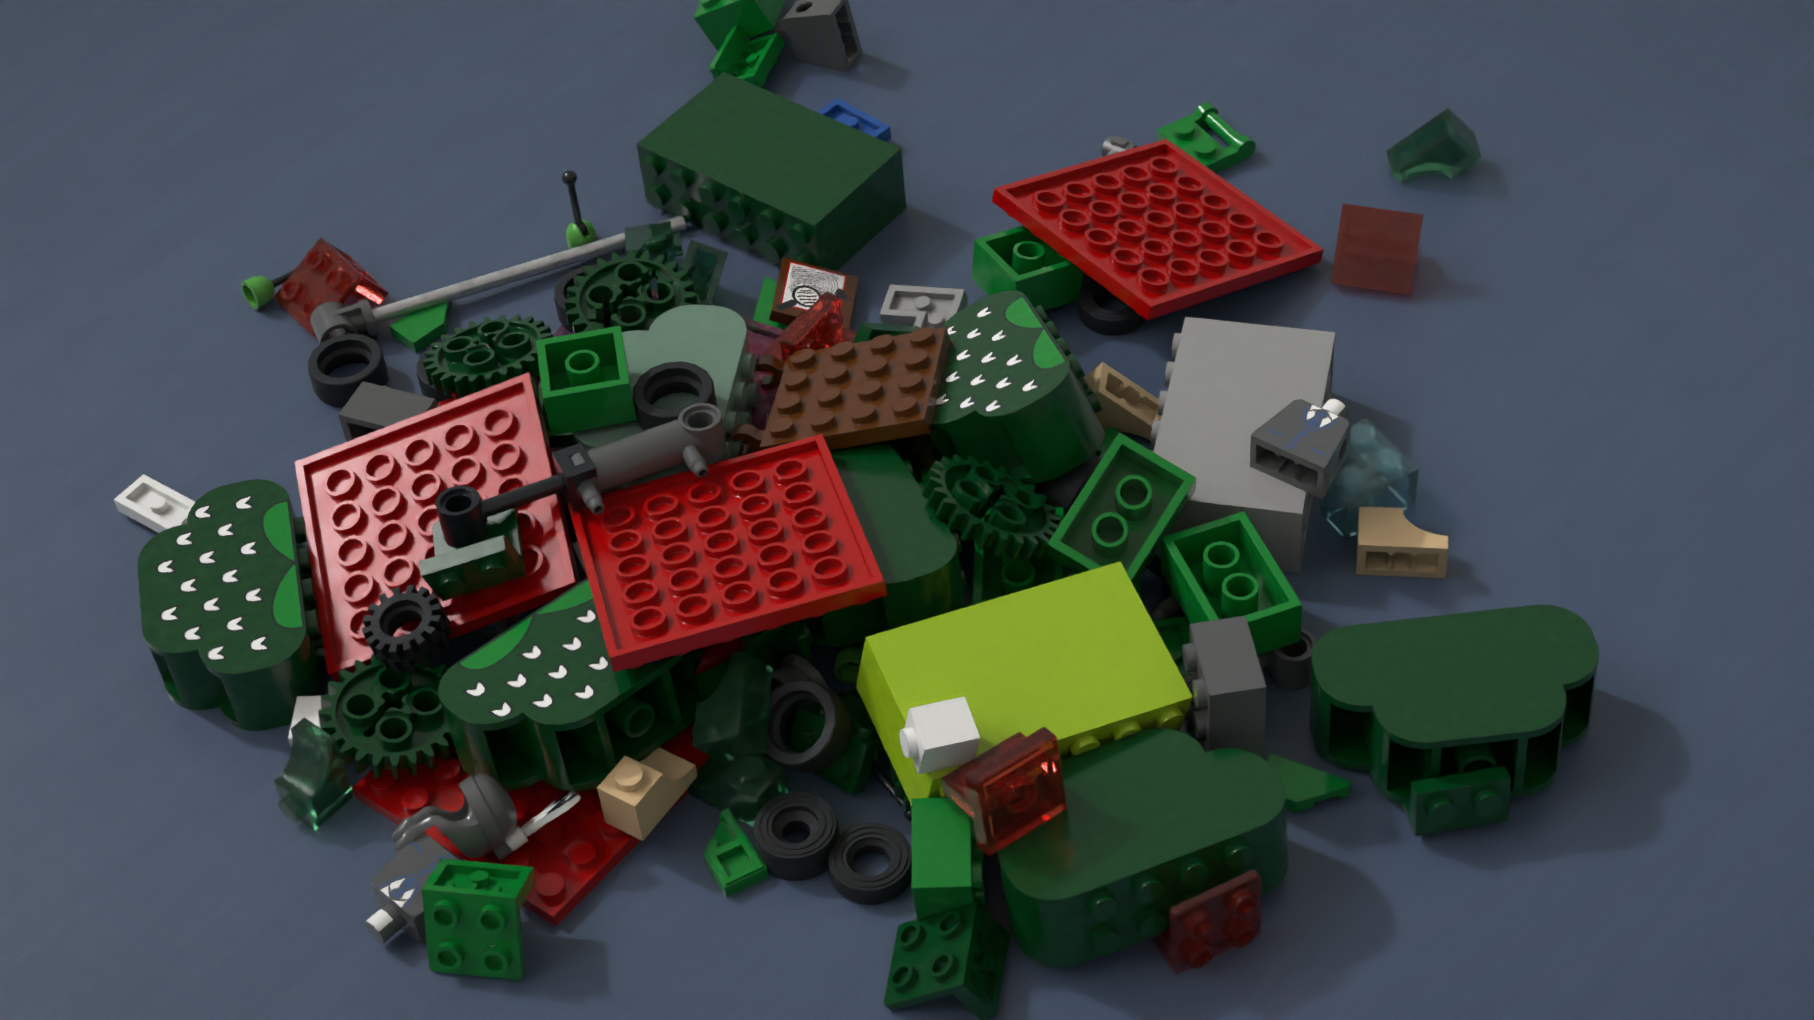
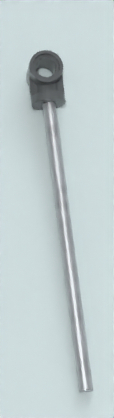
M682 215L374 309H371L367 299L357 301V304L347 307L339 302H325L312 312L310 323L319 344L332 337L344 334H361L373 338L379 335L377 328L379 323L440 303L451 302L686 230V224Z

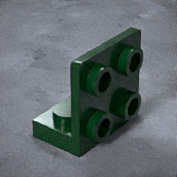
M977 902L900 924L897 929L883 1004L892 1011L953 994L980 1020L997 1016L1010 933Z

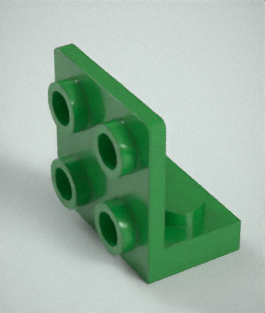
M441 858L421 889L429 969L433 972L520 980L525 972L520 908L534 885L533 867Z

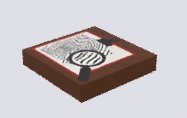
M783 257L769 320L846 340L859 277Z

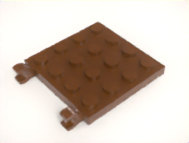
M924 327L912 333L897 336L885 334L868 341L857 343L846 341L824 349H801L794 354L788 355L787 361H781L772 355L758 357L755 362V372L767 370L773 374L763 376L760 385L761 389L773 390L778 387L765 430H759L750 424H739L734 427L731 435L732 441L746 440L750 443L740 446L738 457L823 434L829 450L929 434L951 341L947 328L932 329Z

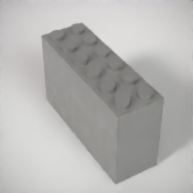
M1185 317L1182 332L1174 333L1172 358H1175V362L1168 361L1166 366L1165 386L1169 388L1168 391L1161 390L1159 395L1158 415L1162 417L1161 420L1153 421L1151 431V445L1155 447L1154 451H1150L1196 477L1195 492L1168 535L1245 511L1282 572L1300 574L1314 495L1250 467L1251 435L1294 400L1302 399L1321 408L1327 400L1331 399L1336 332ZM1160 546V548L1158 549V551L1156 552V554H1157L1158 556H1160V557H1161V546Z

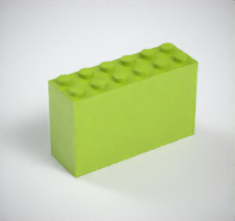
M1121 561L865 637L856 688L911 806L912 798L970 797L971 809L980 807L982 810L994 808L1005 799L1021 794L1024 784L1032 774L1057 761L1143 730L1165 728L1180 731L1193 699L1189 688ZM965 696L980 736L974 762L918 774L912 757H905L900 743V730L905 728L909 708Z

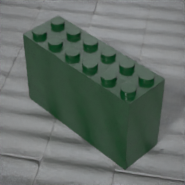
M725 72L636 144L647 203L676 217L682 215L685 222L698 226L712 235H717L742 249H747L781 265L782 258L785 257L838 271L907 208L901 148Z

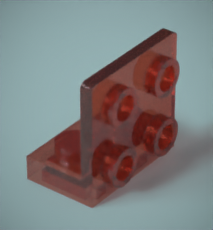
M320 237L275 294V299L309 334L316 337L310 323V317L319 305L332 301L344 305L351 295L358 300H363L367 297L380 305L389 292L349 254Z
M1255 869L1177 904L1169 910L1170 927L1166 928V932L1151 938V940L1175 975L1190 968H1200L1206 965L1213 957L1232 948H1242L1251 943L1255 937L1261 935V877Z

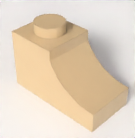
M1102 362L1084 379L1093 390L1103 409L1096 413L1103 429L1105 430L1106 427L1119 428L1121 432L1136 434L1151 441L1153 421L1161 420L1162 417L1158 415L1159 399Z
M1359 506L1356 575L1445 579L1448 536L1429 533L1414 526L1403 515V508Z
M657 748L648 757L639 762L625 755L597 787L605 823L643 841L697 778L695 764L661 748Z

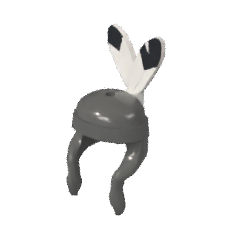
M487 774L471 775L458 784L464 795V804L460 810L449 812L435 806L424 807L413 816L405 818L391 836L393 841L398 839L395 843V849L398 851L415 840L423 832L436 825L467 857H483L493 850L501 861L529 841L527 839L529 835L565 813L581 797L579 794H576V791H567L550 803L537 816L529 820L523 827L519 828L518 825L516 826L518 814L515 804L502 785Z

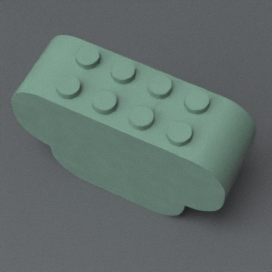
M684 305L661 314L651 324L649 331L632 330L622 332L632 392L641 375L650 368L663 363L688 362L696 364L708 372L714 383L717 407L722 414L727 446L725 455L713 463L738 457L740 446L744 445L743 440L732 441L733 429L739 424L752 425L751 410L758 407L760 400L759 383H755L754 379L755 355L750 353L747 328L743 318L737 312L722 306ZM684 392L671 393L658 399L652 406L665 410L680 409L690 405L698 397ZM631 421L572 433L576 442L582 443L585 450H589L642 432L643 430L638 421ZM686 463L603 491L601 494L690 469Z

